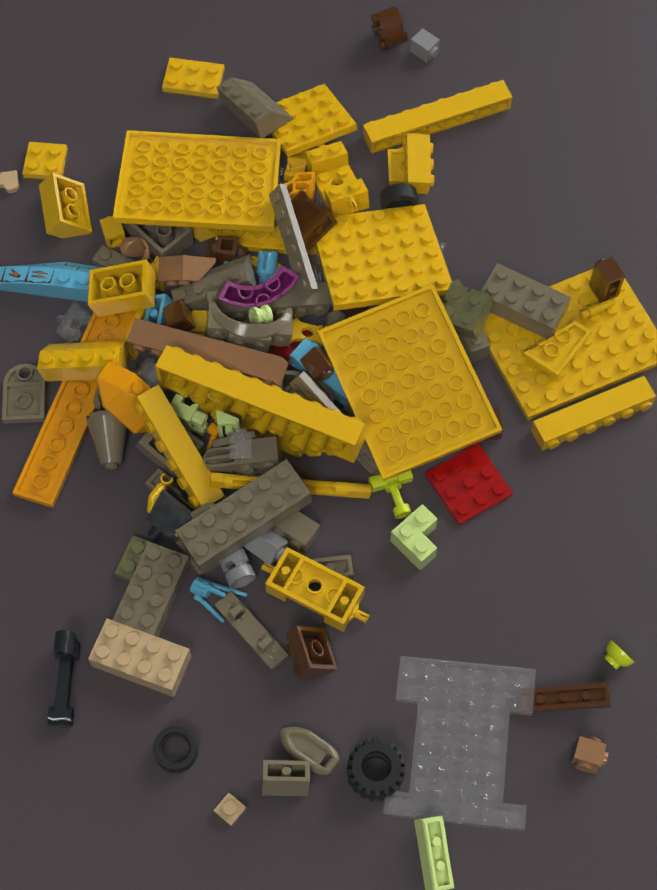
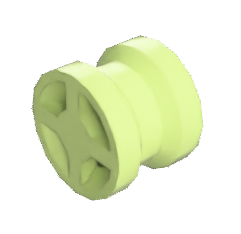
M266 304L260 308L251 307L249 309L248 315L251 324L273 322V314L269 305Z

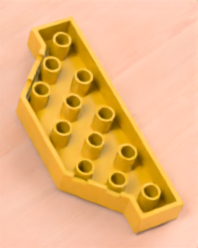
M166 345L155 365L159 386L177 392L184 398L189 396L194 404H199L200 411L211 414L212 418L215 419L214 423L217 424L216 410L239 418L240 433L254 431L256 439L276 436L280 451L291 456L301 457L303 453H306L309 457L320 456L322 452H326L328 456L334 455L355 463L364 443L365 423L359 418L343 415L337 409L325 408L320 403L305 400L296 393H287L278 386H270L263 383L258 378H249L238 370L226 369L217 362L211 363L197 354H188L179 347Z

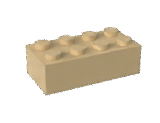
M106 618L88 660L94 668L175 697L192 656L189 648Z

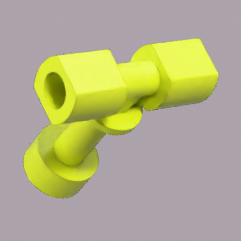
M411 470L384 482L380 474L369 477L368 483L371 484V492L385 489L387 493L392 494L396 505L393 508L396 519H403L411 515L409 504H404L399 491L402 488V484L412 482L413 474Z

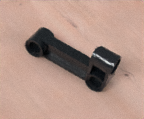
M59 630L55 632L53 650L55 660L59 661L55 705L50 706L48 710V727H72L74 708L70 707L73 668L74 661L80 660L81 643L75 632Z

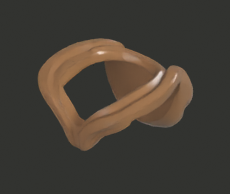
M127 237L122 241L120 245L122 255L128 258L143 256L141 260L147 259L150 261V265L154 260L143 237Z

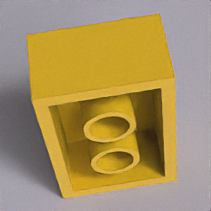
M147 259L90 270L88 306L97 317L155 307V270Z

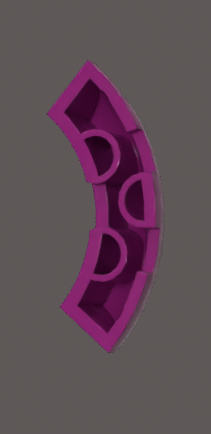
M284 266L275 268L273 273L264 282L256 286H242L227 280L221 283L216 299L239 307L262 306L285 295L296 283L299 275Z

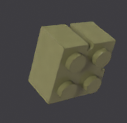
M451 282L444 297L446 302L443 303L444 308L457 334L477 340L493 305L492 300L487 293L471 289L470 292L468 287Z

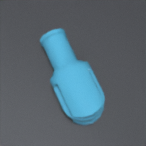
M258 252L256 274L259 276L258 285L264 282L273 273L274 269L277 268L278 252Z

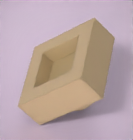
M228 793L213 811L232 827L247 808L233 795Z

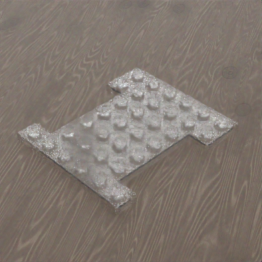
M400 656L396 702L418 704L409 793L396 791L391 796L386 797L384 816L421 819L443 815V821L447 823L525 831L527 806L503 803L509 716L510 714L533 716L536 669Z

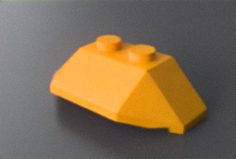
M107 361L95 377L103 407L133 434L147 432L144 427L145 421L141 415L139 416L135 412L132 400L151 388L134 372Z

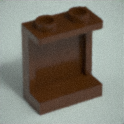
M301 190L291 202L305 247L310 250L338 222L326 207L321 208Z

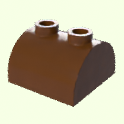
M296 626L287 632L286 637L289 643L287 651L293 656L295 662L293 670L300 679L319 678L338 670L325 628Z

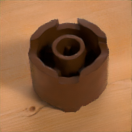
M393 6L371 15L373 22L371 28L375 36L378 35L380 39L378 43L381 50L407 42V32L403 33L402 24L404 21L398 8Z

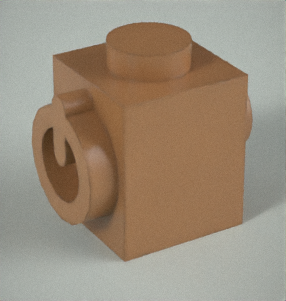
M579 736L575 744L571 763L575 764V768L582 772L596 774L601 765H606L609 754L605 752L607 744L601 743V740L596 737L589 736L585 738Z

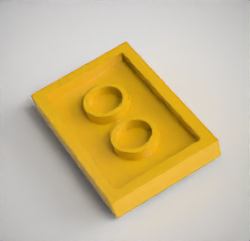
M169 57L162 90L169 93L218 99L219 94L216 87L222 83L225 70L224 64Z

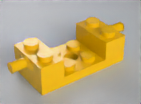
M342 141L329 145L323 143L318 145V148L305 152L308 172L315 171L316 188L333 216L355 213L369 208L368 189L362 178L356 179L351 170L348 152Z
M286 547L276 566L268 565L264 562V565L261 567V570L271 574L265 583L266 593L284 602L288 598L323 616L324 623L342 632L345 631L348 623L354 617L364 623L370 617V615L359 610V604L364 597V586ZM312 582H318L321 584V589L319 591H311L309 585Z

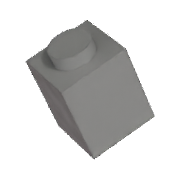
M422 28L411 39L410 52L427 63L438 55L440 39Z

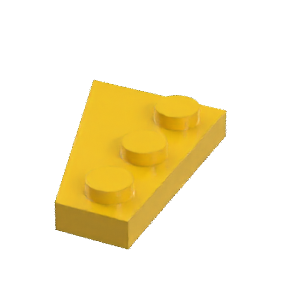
M573 321L546 341L543 340L538 343V346L525 351L522 357L557 379L591 336L592 331Z

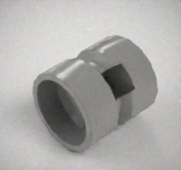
M243 548L219 562L222 571L227 573L225 578L231 589L244 587L256 578L252 566L248 564L249 559Z

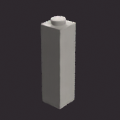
M270 529L244 547L268 565H271L275 561H279L288 541Z

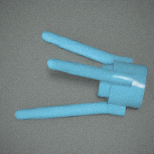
M197 577L190 587V592L195 594V600L200 602L222 623L225 622V619L203 597L208 598L211 593L221 597L226 596L225 593L217 589L226 592L232 591L233 594L247 597L245 592Z

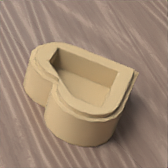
M17 170L0 173V188H5L7 193H16L19 190Z

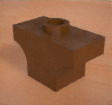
M218 235V240L208 242L206 257L216 258L215 264L223 265L224 261L231 262L247 255V247L239 244L237 237Z

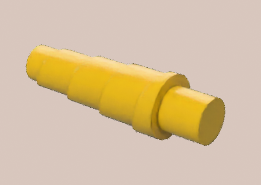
M608 299L604 302L588 306L585 310L579 312V316L581 319L592 318L615 305L614 299Z

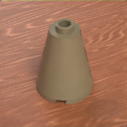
M107 410L92 412L89 414L90 417L86 416V421L100 466H104L106 470L117 469L118 465L122 464L127 428Z

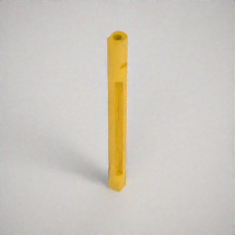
M211 472L210 487L241 489L260 476ZM301 479L312 495L369 499L371 495V484Z

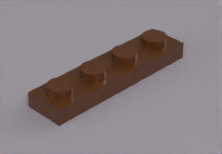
M608 683L517 690L519 714L611 707Z

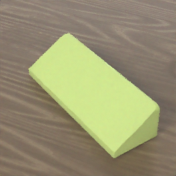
M216 410L219 438L241 434L239 418Z
M443 815L415 819L414 823L425 890L453 889L454 882Z

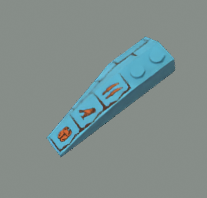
M70 262L0 267V290L88 302L90 270L103 267Z

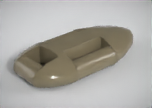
M292 726L280 730L281 742L292 758L297 761H310V770L319 775L331 774L339 762V755L333 746L308 729ZM328 755L330 759L324 767L321 766V763Z

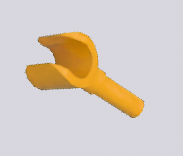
M211 423L207 429V433L211 437L205 452L212 449V440L219 438L218 425L215 423Z

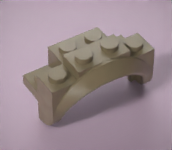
M208 300L205 337L265 353L269 351L270 345L289 347L292 338V308L287 307L283 309L282 317L274 322L251 324L250 322L236 321L227 317L219 310L215 301Z

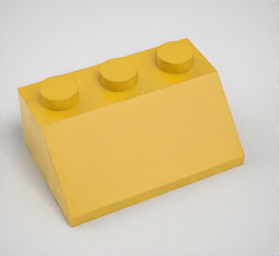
M51 173L39 184L46 234L64 239L92 233L84 183Z

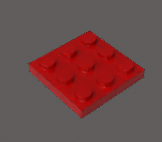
M479 443L425 472L426 479L458 526L463 525L513 496L512 490Z

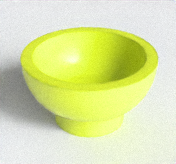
M611 639L606 646L607 654L604 658L615 669H618L620 666L628 667L632 665L634 661Z

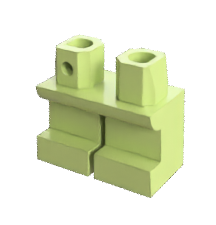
M176 394L170 404L182 425L192 434L195 432L203 436L209 426L206 422L208 414L200 411L199 404L197 403L191 406L186 405L184 397Z

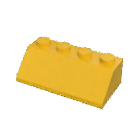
M127 340L49 344L39 353L37 370L45 382L96 379L95 377L107 361L126 369L129 343Z

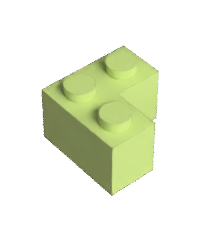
M423 504L391 531L390 541L419 570L436 557L437 547L427 536L436 529L438 519Z

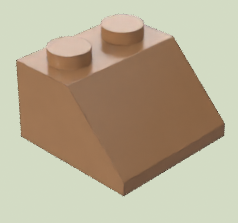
M188 255L159 257L158 281L166 282V286H189L191 282L201 280L215 264L216 258Z

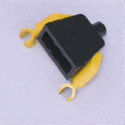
M166 473L161 474L160 483H157L151 491L147 502V512L149 513L147 520L153 525L148 531V535L156 541L163 534L168 538H171L173 535L178 537L175 530L191 521L192 516L190 513L196 510L170 488L173 483V477L169 482L163 481Z

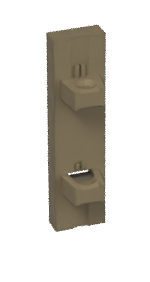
M232 591L214 605L216 610L271 671L289 658L286 651ZM243 612V615L236 620V616Z

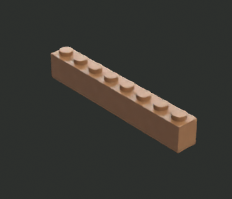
M137 318L134 319L127 338V342L133 345L132 349L144 353L147 350L151 351L150 354L160 357L166 345L179 347L188 354H197L211 363L217 362L229 370H238L244 376L258 378L270 386H281L289 364L280 356Z

